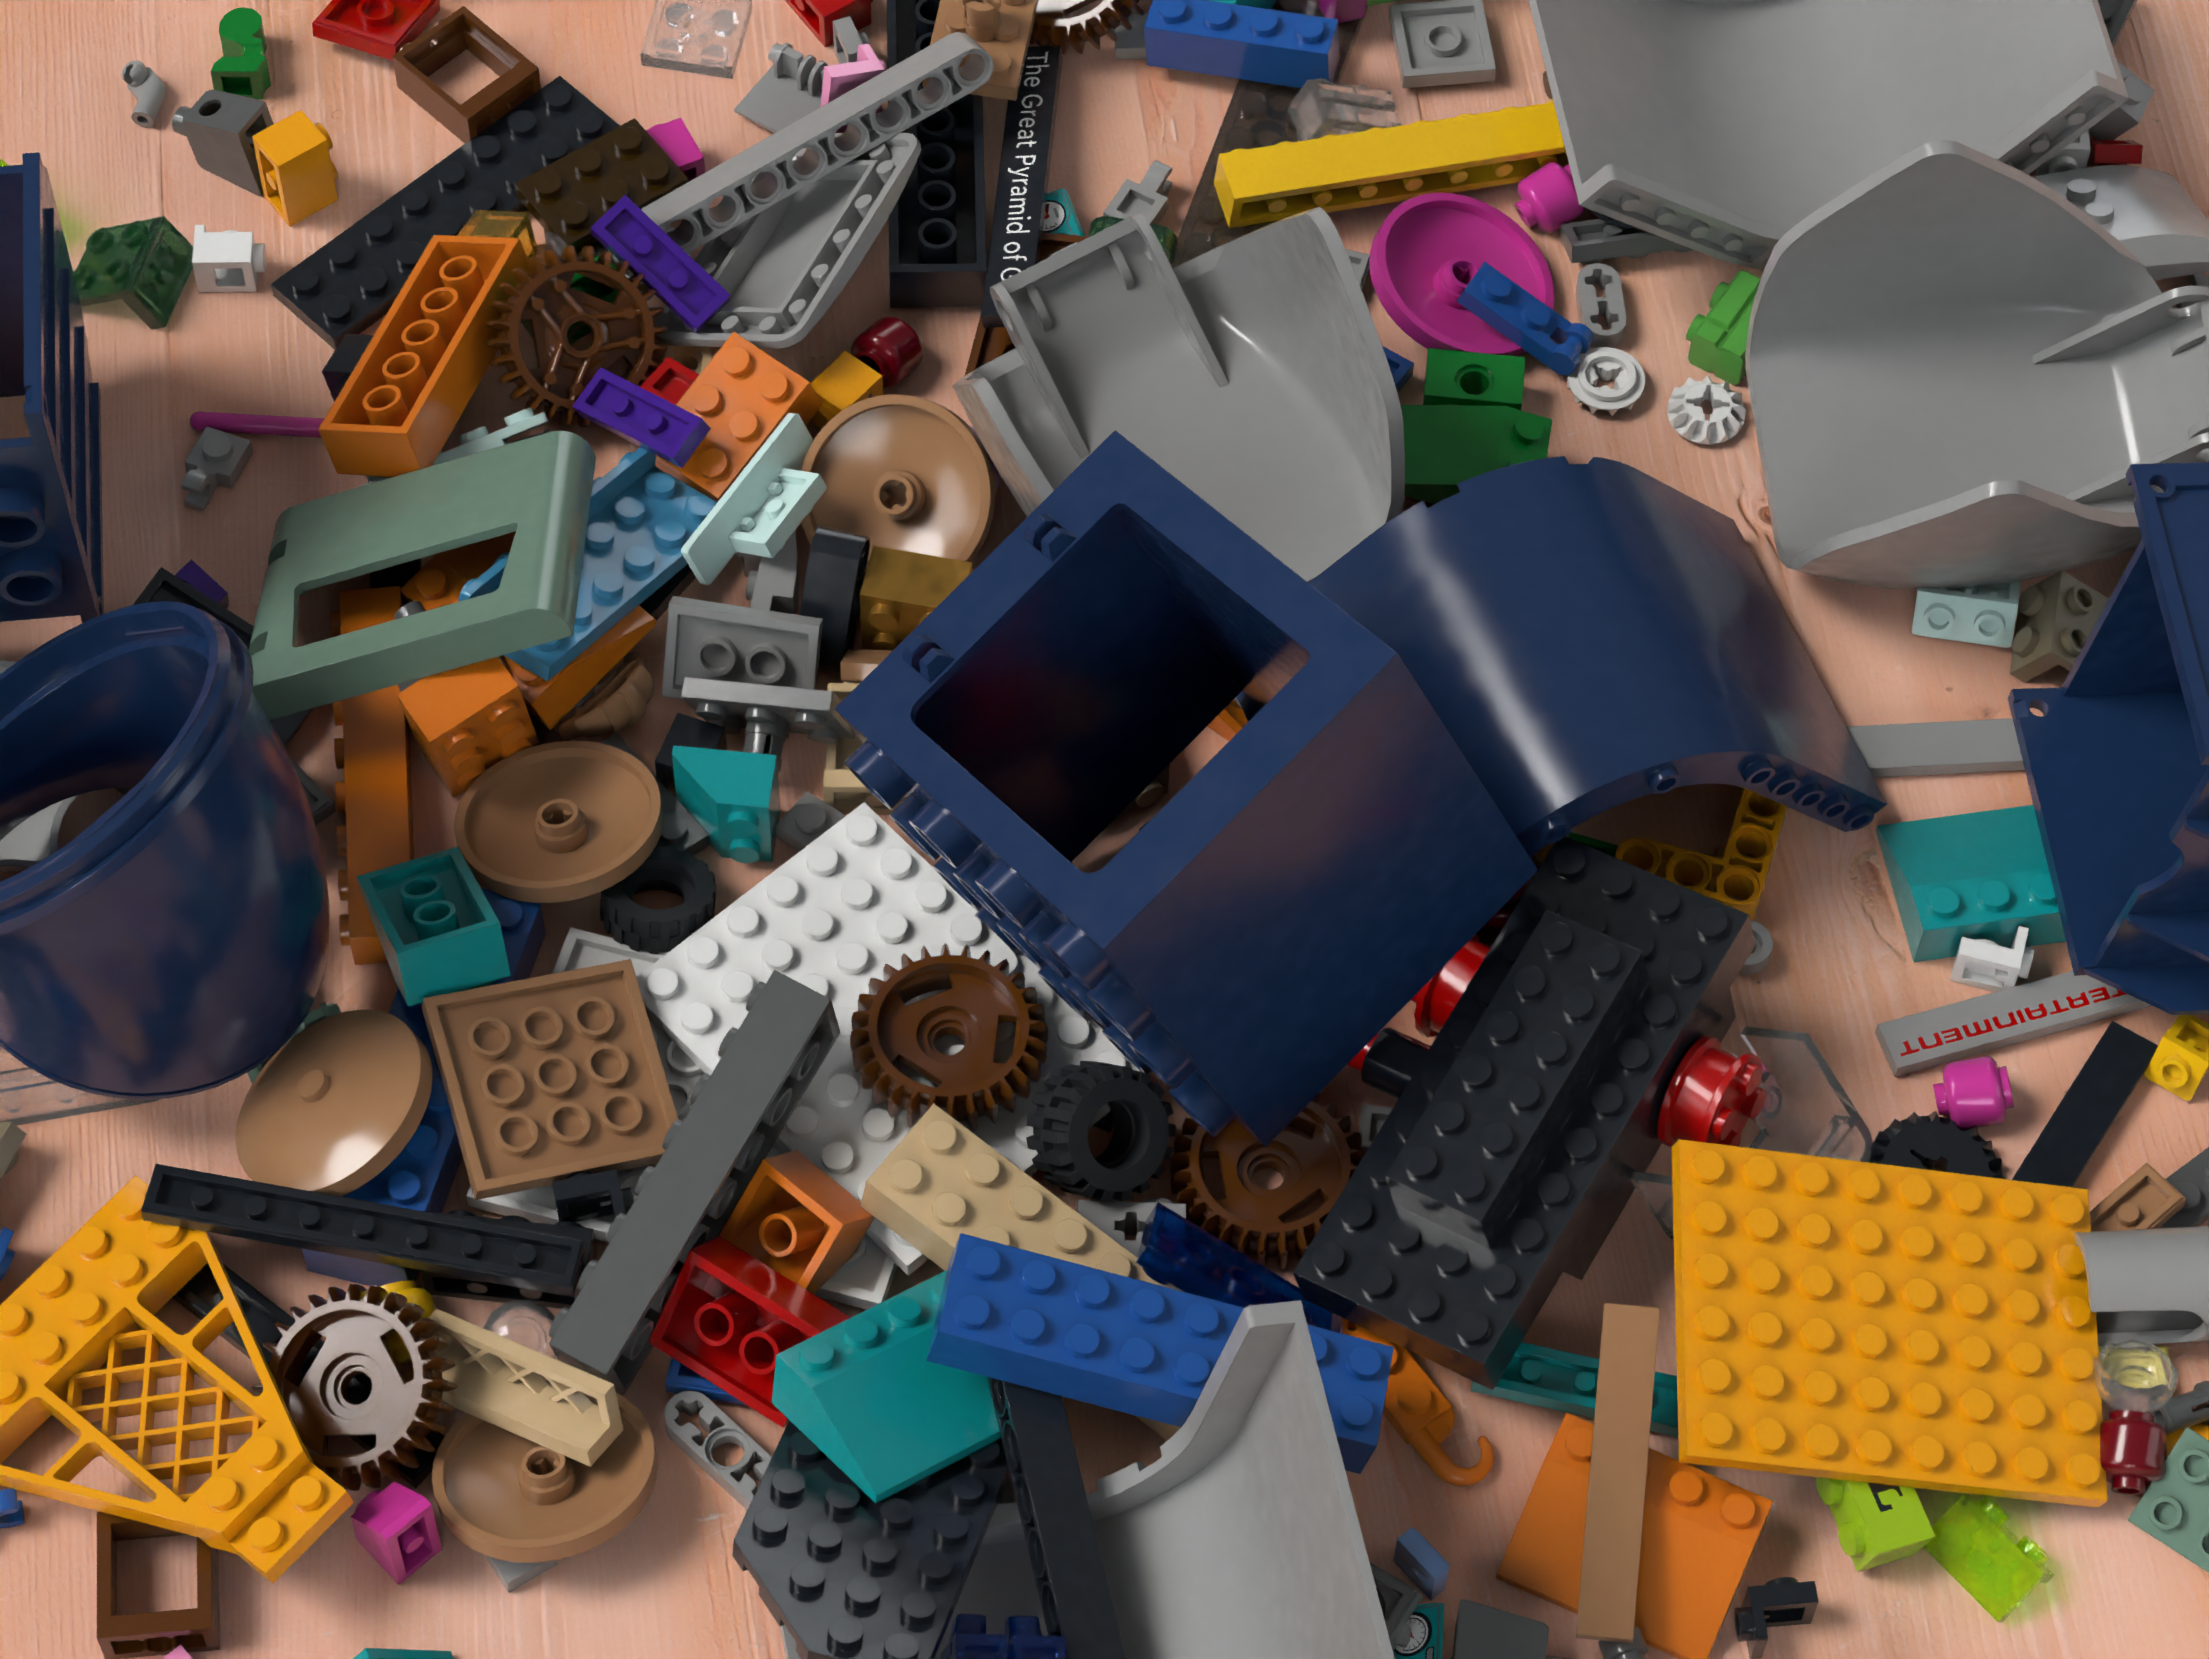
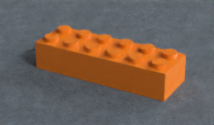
M433 235L318 428L337 474L395 477L427 468L434 464L490 365L489 362L499 350V348L487 347L485 345L486 341L499 337V330L487 327L486 322L501 319L502 313L490 307V304L493 301L507 302L509 298L503 294L499 286L503 283H509L514 286L518 285L511 274L515 268H521L528 274L531 273L520 238Z

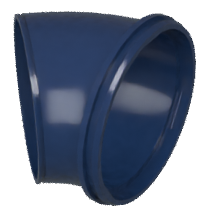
M170 601L147 602L108 612L51 639L0 674V841L30 816L52 804L92 791L134 787L70 843L39 863L0 882V1045L24 1065L49 1079L74 1089L113 1098L147 1100L191 1095L218 1087L256 1068L275 1054L294 1035L306 1019L318 996L328 959L330 903L322 845L302 783L279 735L252 693L254 670L250 653L246 645L228 625L217 620L206 611L184 603Z

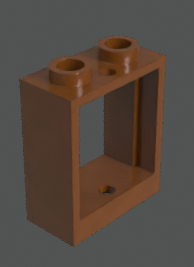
M465 6L450 16L440 19L432 29L415 41L405 44L393 56L397 87L464 144L541 89L539 68ZM467 49L500 77L460 105L432 82L428 76Z
M97 1512V1640L104 1658L123 1659L167 1655L179 1645H182L187 1653L220 1650L218 1549L208 1546L197 1537V1608L117 1615L116 1541L188 1534Z

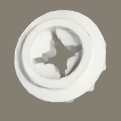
M1611 347L1592 348L1586 353L1579 354L1580 362L1573 373L1568 375L1567 389L1573 392L1575 404L1584 403L1588 405L1592 414L1598 409L1608 410L1611 416L1618 409L1625 408L1631 410L1635 401L1638 398H1642L1645 386V374L1639 362L1630 354ZM1600 377L1604 381L1615 380L1614 388L1611 389L1607 385L1600 388L1596 387L1597 379Z
M1709 375L1702 381H1694L1689 377L1682 387H1674L1667 406L1669 422L1678 434L1692 442L1708 445L1719 444L1733 438L1742 428L1746 409L1742 404V393L1733 392L1730 389L1728 380L1722 384L1712 382ZM1704 400H1709L1713 409L1709 421L1705 420V414H1703L1701 407Z

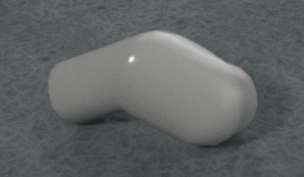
M138 60L131 61L124 66L121 74L122 79L128 83V89L138 100L131 118L137 125L149 128L154 125L165 99L166 87L150 67H145Z

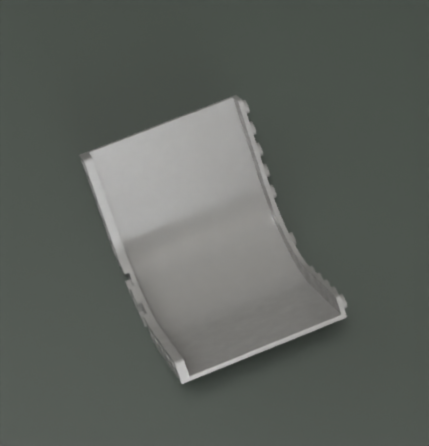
M1528 0L1579 205L1716 259L1756 269H1765L1776 243L1798 222L1883 166L1919 145L1940 140L1957 141L2026 174H2030L2129 99L2098 0Z
M1301 1300L1247 1306L1243 1309L1190 1416L1183 1426L1160 1446L1162 1457L1148 1467L1144 1463L1135 1462L1115 1473L1098 1479L1096 1481L1099 1490L1086 1495L1126 1659H1395ZM1017 1502L996 1506L934 1659H1054ZM785 1625L780 1626L786 1659H801L796 1652L795 1639Z

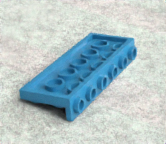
M641 447L633 453L625 454L618 465L605 476L597 477L593 480L573 636L505 654L504 656L546 681L552 679L688 564L681 553V549L717 502L655 466V454ZM509 553L501 554L491 568L477 579L469 580L462 588L458 602L496 591L500 586Z

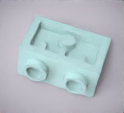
M2021 580L2010 583L1952 589L1918 588L1912 633L1917 636L2009 648L2012 646Z

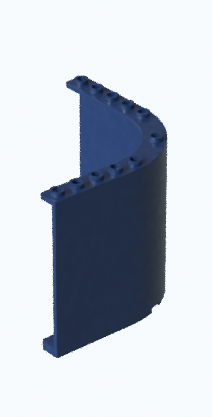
M1565 456L1513 464L1462 481L1457 484L1460 493L1446 498L1427 508L1424 501L1415 504L1370 534L1309 582L1324 596L1398 653L1529 857L1549 843L1565 838L1572 828L1606 810L1651 793L1663 794L1675 787L1713 783L1739 786L1844 832L1855 831L1865 827L1873 820L1875 813L1888 805L1735 521L1622 462L1593 457L1588 464H1569ZM1242 692L1237 696L1249 722L1262 708Z

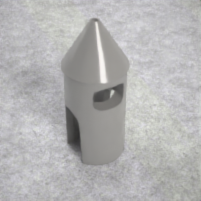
M2209 1226L2074 1232L2076 1244L2081 1250L2085 1263L2091 1312H2096L2098 1346L2209 1341Z

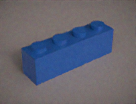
M1153 0L1144 25L1148 66L1330 92L1340 58L1338 19L1209 0Z

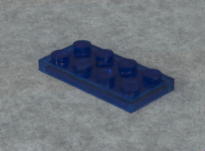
M1158 1202L1147 1217L1136 1263L1141 1265L1144 1272L1154 1281L1163 1285L1172 1284L1186 1293L1243 1308L1250 1305L1301 1300L1308 1325L1340 1333L1342 1317L1304 1300L1297 1286Z

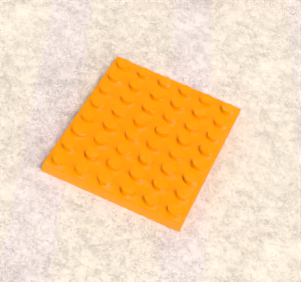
M1681 1139L1671 1147L1679 1462L2097 1508L2108 1501L2106 1471H2104L2100 1463V1425L2103 1422L2096 1312H2091L2085 1263L2074 1232H2091L2088 1189Z

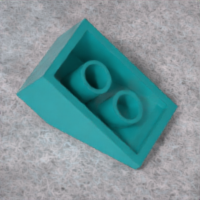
M458 847L357 876L359 888L392 975L408 1007L419 1003L422 1004L423 999L427 997L459 992L469 988L485 987L492 984L495 980L511 976L500 922Z

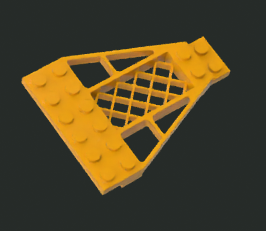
M135 1175L0 1305V1486L199 1537L212 1548L237 1554L274 1584L354 1501L343 1487L314 1465L307 1448L298 1434L219 1257V1251L207 1232L144 1221L141 1210L149 1185ZM208 1263L224 1299L189 1333L178 1335L154 1315ZM232 1322H235L263 1385V1391L259 1396H253L202 1355L203 1351ZM160 1345L177 1359L159 1361ZM146 1347L144 1363L121 1367L123 1350ZM108 1360L107 1369L98 1370ZM195 1374L211 1387L194 1390ZM181 1375L180 1392L156 1395L158 1378ZM143 1381L142 1397L119 1400L120 1384ZM105 1386L104 1403L81 1406L82 1389ZM230 1402L247 1416L229 1419ZM216 1404L215 1421L191 1424L192 1407ZM178 1409L177 1426L153 1429L155 1412ZM51 1415L80 1438L44 1475L1 1465ZM140 1415L139 1432L116 1435L117 1418ZM103 1420L102 1433L89 1422ZM252 1433V1436L236 1452L227 1453L228 1436ZM214 1438L212 1456L189 1459L190 1441ZM176 1444L174 1461L151 1464L152 1447ZM138 1449L137 1462L124 1451ZM102 1456L150 1496L153 1501L143 1502L73 1484L70 1481L94 1458ZM211 1473V1477L195 1493L186 1494L187 1476ZM173 1478L172 1491L159 1480Z

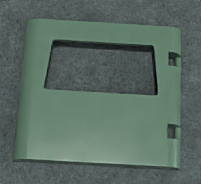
M552 431L308 501L284 510L276 521L268 558L269 566L265 572L249 646L254 670L252 693L255 695L268 719L280 718L573 636L596 456L589 443L581 436L572 432ZM516 531L500 586L496 591L297 647L299 595L306 594L308 590Z

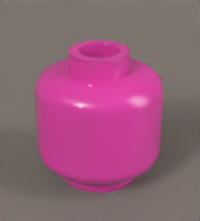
M1556 162L1548 163L1518 183L1517 188L1520 201L1514 204L1521 220L1528 228L1537 225L1545 233H1552L1560 229L1561 224L1571 222L1584 212L1585 207L1580 206L1569 164L1562 167Z
M1990 1056L1950 1062L1944 1067L1943 1083L1933 1084L1939 1115L1950 1114L1951 1121L1956 1122L1961 1130H1967L1975 1126L1978 1128L1999 1124L2006 1117V1109L2014 1108L2007 1067H1998L1997 1062Z

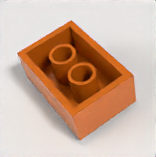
M733 332L676 404V406L702 418L711 428L683 468L655 455V464L662 471L718 502L788 413L799 414L806 426L822 406V402L809 381L736 332Z
M499 657L423 677L396 694L420 751L453 798L463 791L466 792L481 774L497 762L519 751L531 748L539 742L520 688Z

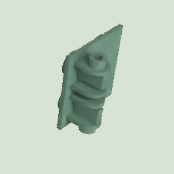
M2186 1427L2165 1460V1475L2160 1480L2151 1482L2128 1521L2209 1572V1440Z

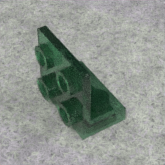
M165 216L96 230L88 238L86 250L76 270L73 272L82 307L122 299L151 330L166 327L193 269V246Z

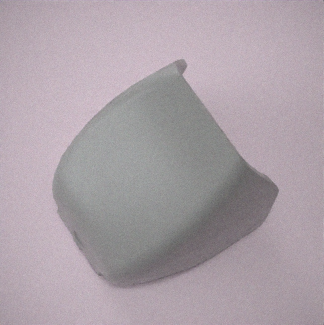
M1940 140L1919 145L1883 166L1798 222L1780 238L1771 252L1762 273L1751 309L1745 360L1775 545L1780 561L1787 568L1830 581L1881 588L1952 589L2002 584L2055 574L2061 570L2075 569L2104 561L2135 549L2142 540L2133 505L2136 500L2132 485L2128 486L2126 472L2131 464L2209 462V288L2205 286H2184L2162 293L2144 265L2113 235L2058 192L2019 169L1957 141ZM2182 302H2196L2195 304L2185 308H2170ZM2150 485L2154 491L2164 493L2160 487Z
M1321 207L1295 214L1201 254L1173 269L1152 227L1146 218L1138 212L1078 243L1075 242L1051 254L1049 258L990 287L993 303L1015 349L970 372L952 387L995 467L1027 517L1115 430L1308 583L1370 534L1401 514L1405 500V450L1400 400L1384 349L1354 268L1335 225Z

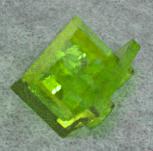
M1963 1494L1932 1526L1936 1537L1925 1545L1924 1548L1997 1622H2003L2040 1583H2048L2055 1576L2044 1565L2050 1557L2029 1536L2024 1535L2019 1540L2004 1525L2010 1517L1990 1497L1985 1495L1979 1500L1976 1496Z

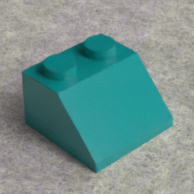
M673 745L672 761L676 799L709 834L711 847L721 857L732 858L741 863H754L756 861L772 862L776 842V825L779 823L780 816L777 755Z

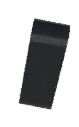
M823 525L818 526L811 543L799 615L823 619L819 669L841 674V661L848 649H853L858 617L861 614L860 592L869 563L870 537Z

